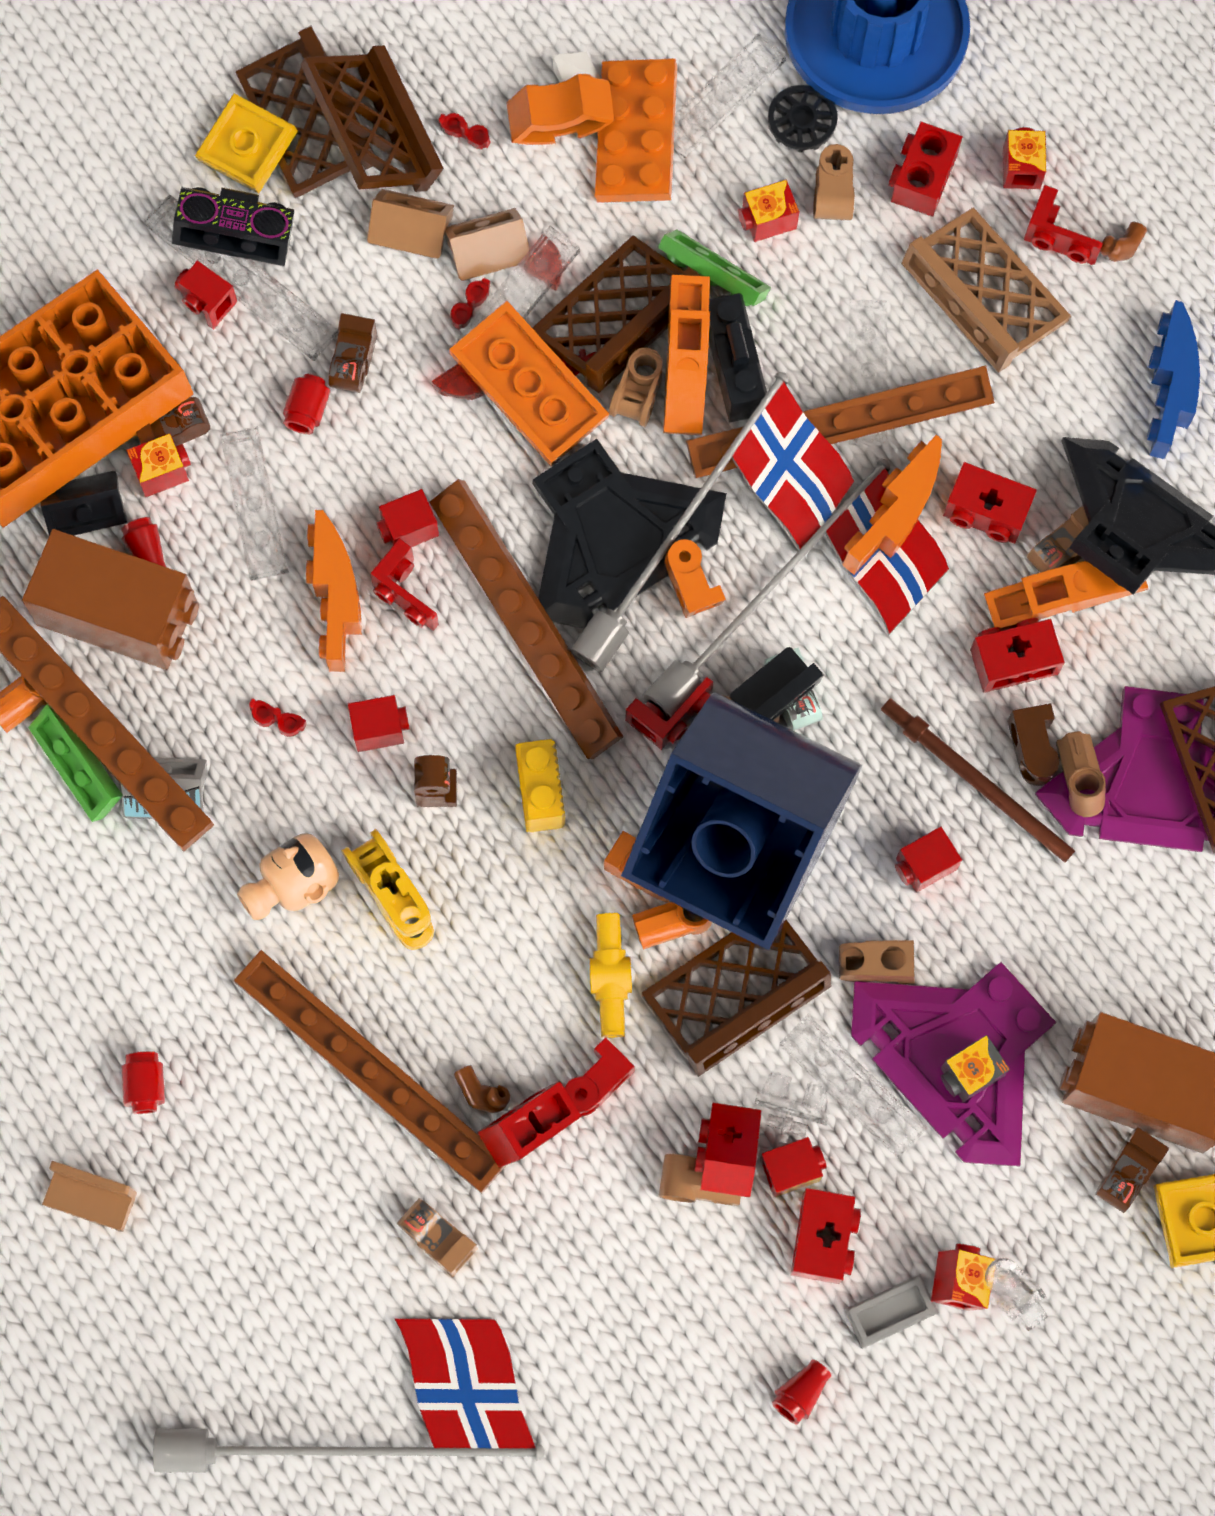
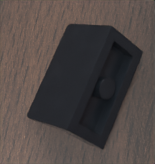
M116 471L71 480L40 502L49 536L52 529L75 536L127 523V515L119 491Z
M787 647L731 692L730 699L774 721L816 687L824 674L814 663L807 667L791 647Z

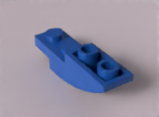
M1175 300L1169 313L1163 312L1157 329V334L1163 336L1161 346H1154L1148 368L1154 369L1151 383L1160 386L1155 406L1161 407L1158 419L1152 418L1146 440L1152 442L1149 456L1165 459L1172 446L1176 426L1188 429L1196 414L1199 397L1200 362L1197 340L1185 305L1182 301Z

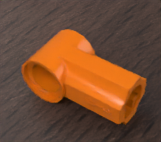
M22 676L0 692V726L6 733L40 707L47 704Z
M673 902L632 915L643 950L689 934H702L710 928L712 922L705 918L698 922L689 921L684 916L686 909Z

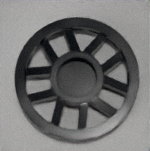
M795 85L782 90L774 97L768 111V128L776 138V141L789 148L796 149L798 152L819 149V146L825 144L832 137L837 126L838 114L834 102L825 98L809 85ZM804 93L801 102H798L791 95ZM810 94L819 97L814 105L807 103ZM784 99L791 108L787 109L779 103ZM824 102L827 105L829 111H821L818 109ZM777 111L783 117L774 120V112ZM817 119L831 120V125L817 122ZM788 124L789 128L782 133L777 129ZM816 131L824 132L825 134L818 139ZM809 133L811 142H803L802 134ZM796 134L797 142L788 138Z

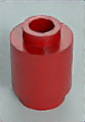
M304 374L303 377L294 379L283 410V415L285 416L283 424L287 428L309 435L313 433L315 427H319L331 393L330 389L325 386L326 382L324 379L312 374Z
M135 1052L125 1055V1064L121 1066L123 1106L132 1107L133 1114L157 1112V1105L165 1103L163 1063L159 1062L158 1053Z

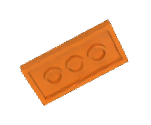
M676 58L602 61L601 79L609 81L615 121L598 131L595 181L597 203L670 201L672 195L677 87Z
M508 301L503 303L449 349V354L550 466L554 465L609 418L607 410Z

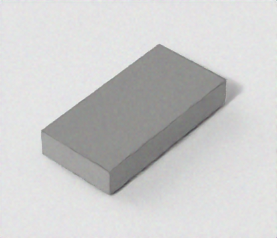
M921 1274L844 1310L862 1349L939 1313L934 1302H931V1295Z

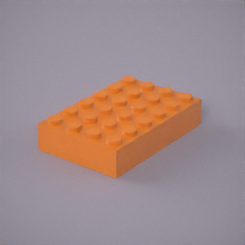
M98 269L0 336V525L2 528L137 435L136 432L148 423L151 425L194 394L184 370Z

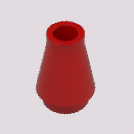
M150 517L136 519L121 528L123 533L121 541L132 556L166 567L158 525L153 524Z
M812 1359L804 1369L775 1391L776 1397L772 1401L773 1407L793 1424L798 1425L802 1419L807 1420L825 1384L832 1376L830 1371L823 1364Z

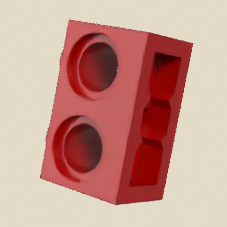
M920 121L915 135L908 133L901 154L906 156L903 166L896 164L888 184V186L894 188L891 202L933 217L957 159L963 136ZM930 149L935 151L937 154L928 155L925 154L922 150ZM919 181L923 183L925 186L916 187L910 184L909 182Z
M559 1081L537 1091L477 1133L500 1168L522 1159L582 1116Z

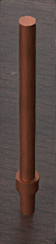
M891 698L883 705L881 711L904 729L903 734L913 743L920 742L1064 863L1073 855L1075 850L931 732L928 729L930 725L917 715L914 718Z

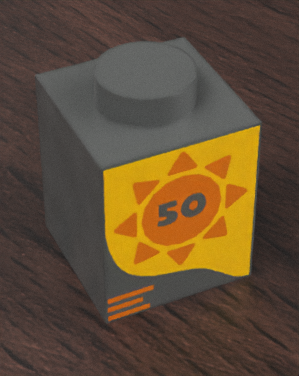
M985 1035L944 1062L941 1066L944 1072L941 1075V1080L953 1097L959 1095L961 1100L965 1102L1003 1078L1010 1069L989 1037Z

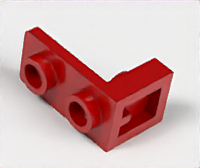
M1044 185L1024 240L1032 243L1034 247L1040 250H1052L1064 254L1076 263L1095 265L1103 243L1054 225L1061 207L1054 204L1058 189Z
M399 538L370 573L374 587L373 592L386 604L391 605L394 602L405 610L404 615L414 625L420 628L426 625L434 631L439 625L437 613L396 583L397 581L402 583L406 580L414 568L412 547Z
M706 677L667 722L663 720L665 715L658 707L650 702L643 704L637 698L626 708L625 721L662 750L669 741L675 744L685 734L689 727L686 722L694 713H699L711 696L714 682Z

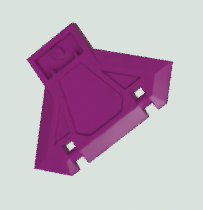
M1124 687L1122 691L1119 728L1094 747L1098 765L1105 777L1106 783L1105 806L1098 815L1082 817L1072 811L1069 805V792L1063 771L1034 793L1068 835L1083 837L1084 825L1099 827V839L1195 852L1203 851L1204 841L1209 840L1160 707L1162 701L1186 694ZM1204 700L1197 702L1203 705ZM1186 705L1173 708L1178 722L1193 729L1200 712ZM1201 724V726H1200V728H1199V730H1198V733H1200V734H1201L1202 724ZM1183 734V737H1184L1185 742H1186L1187 739H1188V736H1186V735ZM1193 740L1189 748L1191 759L1206 767L1213 751L1196 740ZM1215 762L1211 768L1213 771H1215ZM1196 771L1198 778L1200 779L1202 774ZM1207 777L1202 789L1205 797L1215 802V780ZM1090 789L1079 791L1085 795L1095 793V791ZM1210 809L1211 814H1212V817H1213L1214 814H1215V811L1212 810V809Z
M1002 962L996 965L970 989L854 981L851 1037L859 1046H862L871 1039L880 1050L872 1058L874 1063L940 1137L944 1139L952 1131L964 1143L955 1151L964 1163L1020 1167L1025 1051L1057 1022ZM887 1023H890L899 1033L893 1040L883 1030ZM987 1035L1010 1070L1003 1078L963 1102L959 1095L953 1097L941 1080V1075L944 1074L941 1066L946 1060ZM970 1115L982 1126L978 1132H975L965 1121Z

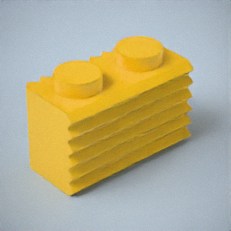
M552 739L516 744V758L526 832L563 828L565 825V811L556 742Z

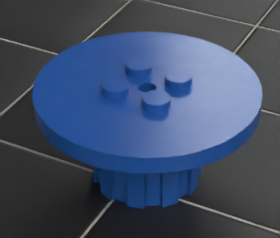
M789 0L785 17L787 50L795 69L806 84L825 98L833 101L835 105L868 114H890L907 111L936 97L951 83L960 70L970 37V17L966 0Z

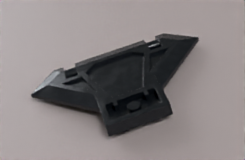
M1069 437L1062 438L1061 442L1089 522L1069 547L1072 551L1133 595L1153 571L1215 575V525L1210 522L1213 518L1212 514L1134 458L1127 462L1116 453L1120 448L1112 442Z
M595 439L535 477L532 482L533 486L554 514L538 597L552 622L585 629L594 616L592 611L602 604L607 609L613 611L618 609L701 488L622 473L598 439ZM709 490L686 523L690 530L680 536L678 535L673 543L678 540L687 539L694 543L699 542L706 551L717 545L727 493ZM666 553L636 596L669 576L665 567ZM590 585L594 592L583 598L578 591Z

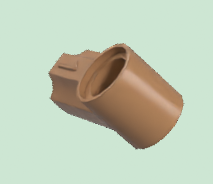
M1081 731L1067 733L1062 739L1056 741V747L1069 792V805L1072 811L1079 816L1092 817L1098 815L1105 806L1106 783L1105 777L1098 765L1091 736ZM1090 789L1095 791V793L1085 795L1079 791Z
M678 1154L664 1155L659 1197L688 1203L701 1200L731 1206L740 1205L741 1196L700 1190L702 1173L694 1172L695 1157Z

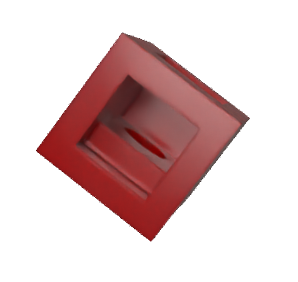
M198 260L190 269L183 270L175 281V288L181 291L183 304L197 315L202 312L205 315L207 325L213 330L237 303L233 285Z

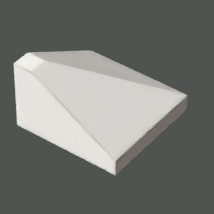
M587 52L565 53L553 56V70L560 82L569 80L577 74H590L595 78L601 79Z

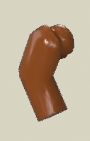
M1131 222L1123 237L1116 239L1112 235L1106 236L1102 242L1103 245L1100 253L1109 256V260L1113 262L1129 260L1142 242L1147 232L1146 227L1141 223Z
M471 1065L453 1074L468 1105L473 1109L497 1113L503 1111L510 1101V1093L506 1087L498 1085L496 1088L480 1084Z

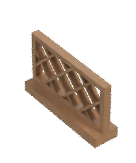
M974 207L925 239L920 236L912 241L901 262L998 373L1010 366L1015 357L1066 324L1071 318L1067 310ZM970 222L980 233V241L960 237L961 228ZM937 243L953 246L952 259L940 257L932 246ZM959 247L979 250L978 263L958 260ZM985 252L999 254L1004 260V268L985 265ZM958 270L977 273V285L964 284L957 276ZM984 274L1002 277L1003 290L983 287ZM1010 279L1023 281L1029 288L1028 295L1009 292ZM982 297L1002 300L1001 313L989 312L982 304ZM1008 302L1028 305L1027 318L1008 315ZM1034 307L1047 308L1055 316V319L1050 322L1035 320ZM1007 325L1026 328V338L1017 343L1007 332Z

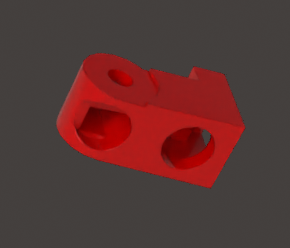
M606 1037L594 1048L595 1055L599 1060L583 1076L571 1079L564 1087L582 1117L590 1115L599 1108L635 1072V1066Z

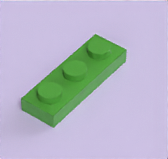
M678 229L664 234L658 246L659 249L667 253L666 257L672 263L681 267L688 266L698 272L700 276L710 277L711 286L717 287L719 285L729 291L730 295L742 294L745 306H755L763 302L772 288Z
M46 704L28 727L90 820L94 822L104 819L121 799L122 793L96 756Z

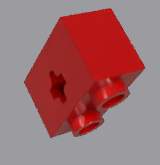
M964 462L943 516L949 518L958 527L965 529L973 527L986 532V535L994 541L1001 543L1009 541L1015 544L1037 489ZM985 503H990V504H992V505H993L992 509H991V510L985 509V508H984Z
M1029 618L1017 623L1015 628L1001 631L1000 627H993L981 631L978 637H975L970 651L983 693L1059 675L1065 661L1051 619L1039 622L1038 618ZM1014 647L1015 652L1009 653L1010 648ZM1023 652L1022 657H1018L1017 653Z
M712 1102L710 1119H701L698 1143L706 1144V1147L698 1146L694 1172L702 1173L700 1190L750 1198L756 1168L762 1110Z
M809 1188L805 1189L802 1196L790 1276L840 1284L843 1281L844 1274L851 1276L855 1250L848 1249L850 1233H858L861 1209L854 1208L856 1197ZM825 1227H830L831 1235L837 1237V1240L833 1241L829 1248L823 1247V1239L816 1237V1234H820Z

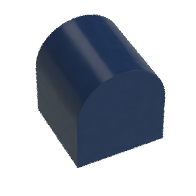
M714 692L705 702L671 753L621 876L769 951L811 875L859 776L862 764Z

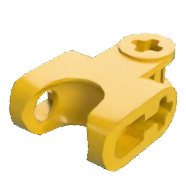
M374 829L369 833L371 836L370 840L352 851L347 846L341 852L356 877L365 885L375 900L378 909L399 941L410 950L425 947L434 937V928L431 923L428 907L406 872L398 865L394 854L377 829ZM388 888H392V890L397 893L392 894ZM410 918H419L416 923H405ZM423 932V934L420 937L411 938V936Z

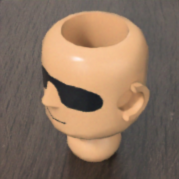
M303 833L264 856L260 862V872L263 879L257 883L243 885L239 889L237 896L253 920H260L265 918L270 913L271 908L278 903L288 911H298L311 903L321 901L336 886L339 872L323 844L314 835Z

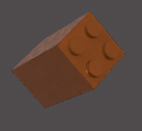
M52 529L22 598L24 605L37 626L165 670L169 669L172 659L178 660L184 647V638H182L187 624L192 625L199 610V603L196 602L197 599L187 574Z
M1100 1012L1091 1022L1086 1020L1083 1029H1078L1071 1051L1078 1053L1077 1057L1073 1059L1070 1067H1066L1060 1082L1059 1089L1065 1091L1062 1100L1063 1104L1133 1129L1139 1127L1149 1135L1202 1154L1215 1146V1052Z

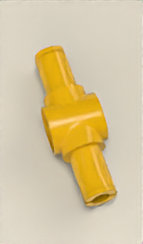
M597 914V951L593 952L594 958H589L591 995L595 994V1001L600 1003L601 1037H625L624 1000L628 999V993H632L630 956L626 957V950H623L621 945L620 914Z

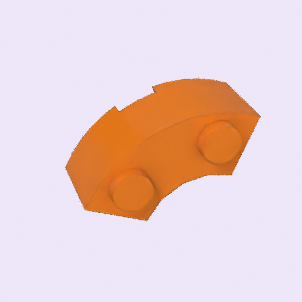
M577 74L569 80L553 85H525L507 102L512 143L527 145L556 144L555 137L577 132L578 139L602 130L615 121L609 81L595 78L590 74Z

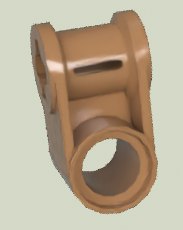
M832 144L825 147L820 155L816 171L813 218L852 221L855 198L853 155L844 145Z
M644 347L637 349L631 354L622 379L618 383L612 397L609 416L615 417L619 414L639 421V425L642 427L647 426L662 382L663 362L657 351ZM645 365L652 367L655 371L651 375L642 376L636 372V369Z

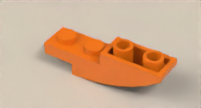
M671 275L663 433L702 435L710 323V277Z
M935 435L927 445L921 441L907 457L910 463L905 469L901 471L897 467L883 482L882 486L886 490L880 502L884 505L870 519L869 522L873 526L865 535L858 531L844 548L848 554L843 562V566L853 575L858 572L878 549L891 558L912 531L931 494L937 477L942 448V439L938 435Z
M315 510V524L308 523L307 530L308 547H314V558L306 562L307 584H313L316 597H328L321 598V621H327V635H320L319 656L320 659H326L329 672H345L346 634L362 635L359 594L351 561L341 537L323 510Z
M1086 561L1021 578L1022 582L984 593L994 627H1000L1001 631L1014 628L1017 623L1029 618H1038L1040 620L1072 610V613L1132 595ZM1146 581L1136 593L1148 590Z

